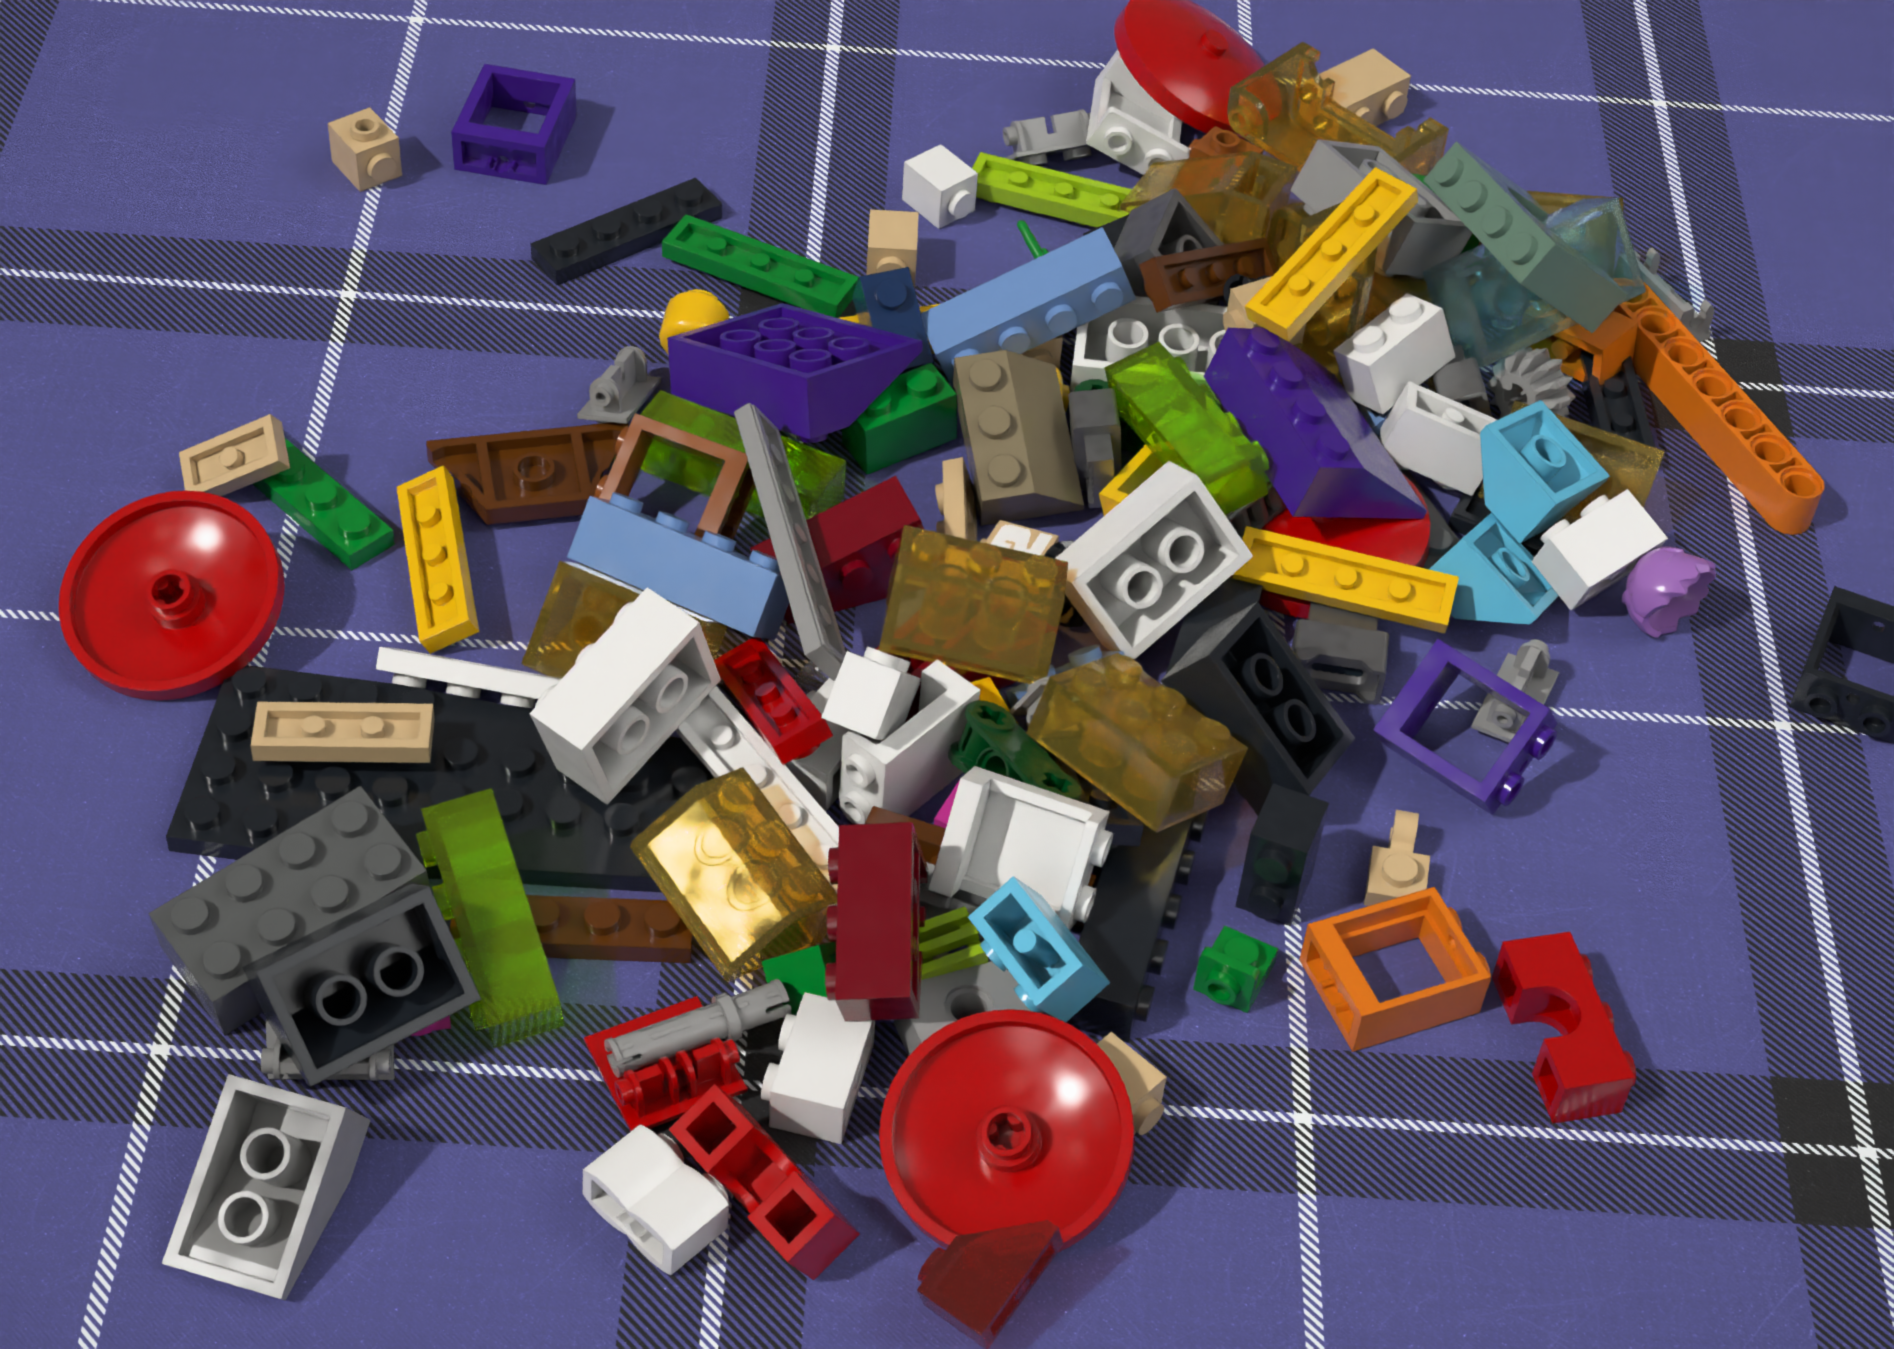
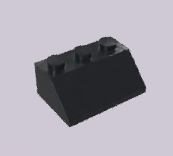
M412 883L242 967L268 1023L310 1087L481 999L430 887Z

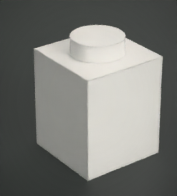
M940 144L904 162L902 200L940 229L975 211L978 173Z

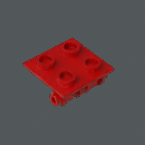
M698 996L584 1037V1042L630 1132L639 1125L651 1129L680 1118L714 1084L732 1098L748 1091L735 1066L736 1063L740 1062L735 1042L732 1039L722 1042L719 1037L711 1039L710 1044L691 1051H678L674 1057L668 1058L665 1056L659 1058L658 1062L635 1071L627 1070L624 1072L623 1077L617 1078L613 1073L607 1059V1055L612 1054V1051L607 1052L605 1050V1039L616 1038L703 1007Z

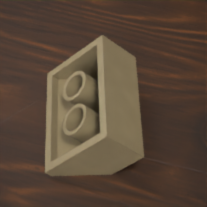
M1008 350L954 358L953 387L957 394L958 413L980 526L996 524L999 520L1009 522L1084 510V502L1076 464L1074 463L1073 449L1055 365Z

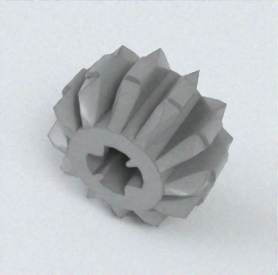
M1522 347L1511 352L1510 356L1499 360L1492 367L1494 376L1486 383L1488 388L1495 393L1494 398L1489 404L1499 407L1501 411L1499 419L1542 400L1560 421H1563L1565 416L1569 414L1567 406L1576 398L1567 388L1573 377L1566 376L1561 371L1563 359L1551 360L1547 348L1533 350L1531 347Z

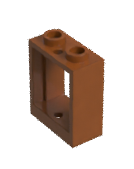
M635 413L630 426L624 427L618 436L615 446L616 459L609 475H604L599 481L594 497L610 500L613 492L629 496L654 439L723 465L694 535L703 538L705 530L733 540L756 487L746 453Z

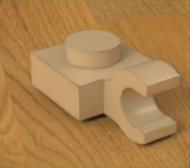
M1396 809L1394 825L1390 830L1388 848L1372 847L1364 897L1365 906L1427 889L1430 856L1413 853L1419 813Z

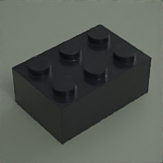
M1258 602L1211 626L1160 680L1169 692L1175 705L1185 714L1203 739L1206 748L1216 757L1236 785L1239 794L1247 800L1257 816H1259L1273 784L1309 796L1355 739Z

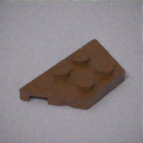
M611 422L426 441L428 462L435 469L443 465L454 478L456 492L487 525L583 515L589 496L594 497L601 478L604 475H609L616 459V441L622 429L629 426V424Z

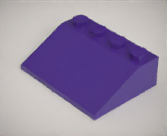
M784 303L667 338L672 397L693 403V407L698 410H716L726 413L728 419L735 421L734 411L750 402L779 431L794 434L798 441L807 443L824 441L828 438V433L849 427L923 351L921 340Z
M1228 327L1203 377L1293 517L1423 519L1427 512L1426 508L1334 373L1290 342L1265 328Z

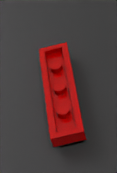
M753 637L714 659L721 679L720 682L782 765L793 759H802L811 755L819 748L822 742L834 736L826 720L821 718L822 714L761 638Z

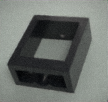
M1834 586L1789 707L1894 744V696L1818 670L1828 641L1894 664V606ZM1874 622H1880L1884 627H1879Z

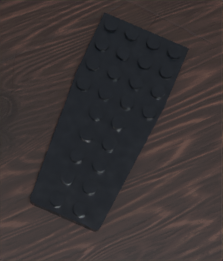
M246 665L233 676L223 680L166 834L168 849L171 852L238 860L361 786L427 870L428 879L691 894L696 892L701 884L722 785L682 738L669 736L607 805L556 768L529 714L532 711L530 709L393 683ZM257 702L433 704L435 720L430 763L253 761L251 740Z

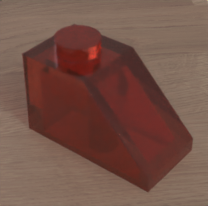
M1049 1220L956 1236L946 1250L941 1247L935 1249L927 1258L918 1274V1280L921 1282V1285L918 1287L917 1292L924 1306L984 1349H989L1063 1246L1059 1227Z

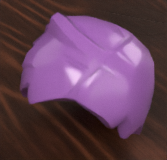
M1658 547L1640 557L1628 574L1626 591L1622 594V603L1626 605L1631 619L1642 632L1654 638H1659L1661 634L1676 632L1678 619L1694 615L1698 612L1700 600L1705 598L1709 592L1707 585L1715 579V563L1687 554L1683 549L1677 547Z

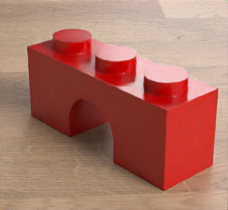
M1571 932L1503 941L1492 979L1511 1025L1540 1022L1552 1026L1563 1035L1544 1038L1532 1072L1552 1124L1621 1113L1630 1089L1636 1082L1635 1063L1631 1054L1627 1050H1622L1614 1031L1612 1010L1607 1002H1601L1593 984L1591 963L1585 954H1580Z
M716 1084L669 1128V1131L703 1169L727 1188L748 1210L750 1215L747 1218L787 1263L812 1280H815L860 1235L750 1113Z

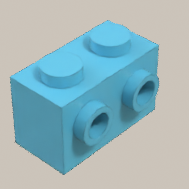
M1014 876L968 916L969 920L985 939L980 944L982 950L999 969L1004 972L1008 969L1018 982V985L1014 988L1015 993L1032 1012H1046L1057 1019L1067 1022L1110 984V981L1044 897Z

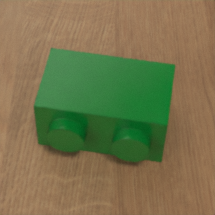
M932 363L899 375L849 427L842 429V443L868 475L957 438V394Z

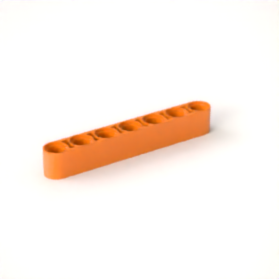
M1625 275L1612 278L1627 293L1626 297L1613 311L1638 322L1633 359L1635 373L1772 528L1790 535L1802 534L1807 531L1824 491V481L1821 476L1645 282Z

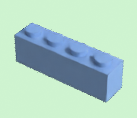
M1103 227L939 304L921 313L932 349L952 387L954 358L1002 350L1023 354L1106 313L1114 311L1136 300L1123 266Z
M617 492L612 493L610 500L589 496L567 558L642 590L648 587L670 602L752 637L776 639L789 604L776 557L757 550H752L750 557L733 551L736 541L705 530L703 538L687 532L690 522L659 511L657 517L653 518L641 513L643 502Z

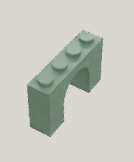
M1457 141L1424 178L1423 181L1522 286L1591 333L1600 326L1626 297L1627 293L1600 266L1571 247L1545 226V223L1551 216L1527 191Z

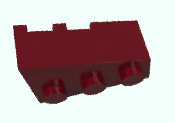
M896 475L806 520L834 612L940 585L937 558L921 519ZM771 538L750 548L751 552L752 550H757L776 557ZM790 603L784 615L788 624L795 622Z

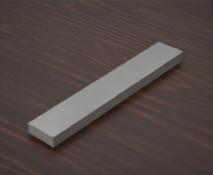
M749 402L734 411L804 655L830 679L835 681L846 651L780 432L754 404L752 405Z

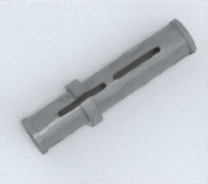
M774 979L768 984L731 997L725 992L712 997L711 1004L616 1038L605 1039V1050L607 1052L612 1051V1054L607 1055L610 1067L615 1076L620 1078L624 1076V1072L627 1070L635 1071L657 1063L659 1058L665 1056L668 1058L674 1057L678 1051L684 1050L688 1052L710 1044V1040L716 1037L737 1041L742 1038L743 1031L785 1018L787 1014H791V1006L789 1004H782V1002L789 1001L788 994L779 979Z

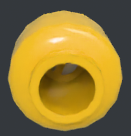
M694 289L679 293L670 299L666 307L659 331L660 345L669 355L668 337L728 320L729 312L715 295L705 290Z

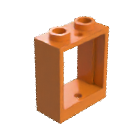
M1435 887L1309 923L1299 958L1352 1052L1480 1013L1488 985L1491 982L1490 968L1485 957L1480 952H1475L1462 931V924L1457 912L1452 907L1446 906ZM1419 938L1446 983L1379 1003L1353 957Z

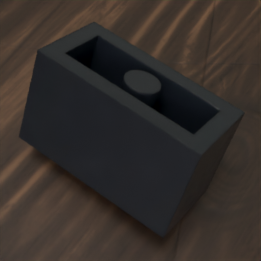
M1276 784L1272 785L1250 833L1235 907L1251 912L1259 918L1271 919L1291 926L1312 878L1329 806L1328 802Z

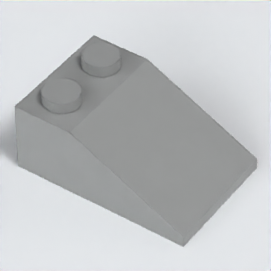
M228 1074L162 1264L286 1301L351 1180L371 1120L343 1106Z

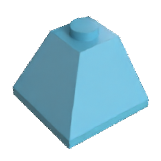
M1542 400L1486 425L1480 432L1485 505L1519 543L1547 530L1610 477L1605 469Z
M1492 512L1429 568V570L1459 577L1451 609V615L1454 619L1530 625L1559 596L1532 563L1534 557L1511 535Z

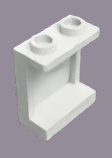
M1117 50L1095 80L1086 144L1167 187L1190 156V149L1180 143L1182 121L1158 104L1139 85Z
M937 659L922 671L919 713L879 744L872 743L860 733L851 729L842 736L839 807L847 819L853 824H865L873 806L909 817L962 774L963 771L954 766L949 760L948 751L952 743L959 741L967 723L965 718L967 705L970 702L979 700L980 689Z
M974 766L960 778L928 890L951 898L961 889L988 899L1014 876L1041 894L1070 931L1077 921L1085 923L1092 909L1096 888L1088 886L1094 865L1102 867L1110 850L1113 833L1105 830L1110 812Z

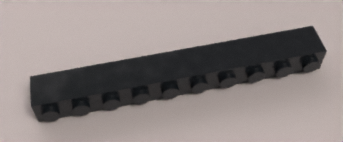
M1228 578L1186 614L1166 674L1211 626L1256 602L1260 604L1263 586ZM1163 684L1128 789V794L1144 825L1139 847L1118 845V847L1109 850L1096 887V896L1079 939L1080 945L1110 981V984L1066 1022L1079 1030L1101 1036H1107L1112 1032L1127 1043H1129L1135 1020L1147 1022L1155 992L1154 986L1146 985L1150 973L1161 975L1169 941L1160 939L1163 928L1175 929L1183 896L1174 894L1177 883L1185 886L1188 885L1196 852L1187 850L1190 840L1201 842L1209 809L1200 807L1203 798L1214 799L1221 772V767L1213 765L1215 756L1206 748L1203 739L1182 710L1175 705Z

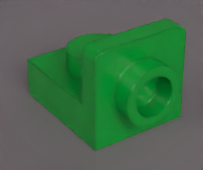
M1224 925L1212 948L1205 947L1199 957L1193 990L1207 995V997L1218 1004L1229 1005L1248 1013L1276 963L1279 949Z

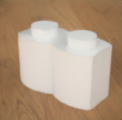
M639 1125L583 1169V1195L590 1205L614 1228L627 1234L632 1243L650 1262L669 1275L675 1273L728 1227L729 1199L722 1184L710 1174L703 1173L701 1175L695 1169L685 1165L683 1154L678 1145L663 1133L657 1135L647 1127Z

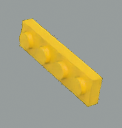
M1375 167L1245 305L1247 319L1289 342L1418 203L1417 188Z
M444 465L396 487L419 642L430 654L479 632L453 476Z
M1249 526L1245 527L1242 540L1253 557L1233 574V579L1262 585V590L1445 634L1458 584V576Z

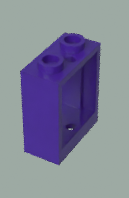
M484 64L451 131L454 170L547 185L577 117L575 79ZM491 107L546 116L538 134L483 125ZM500 156L506 157L508 161H503Z
M1437 639L1373 731L1383 745L1491 815H1494L1501 804L1508 806L1516 798L1525 780L1521 775L1532 759L1540 760L1550 750L1557 737V731L1554 728L1558 723L1550 708ZM1458 675H1461L1527 717L1481 783L1413 740Z

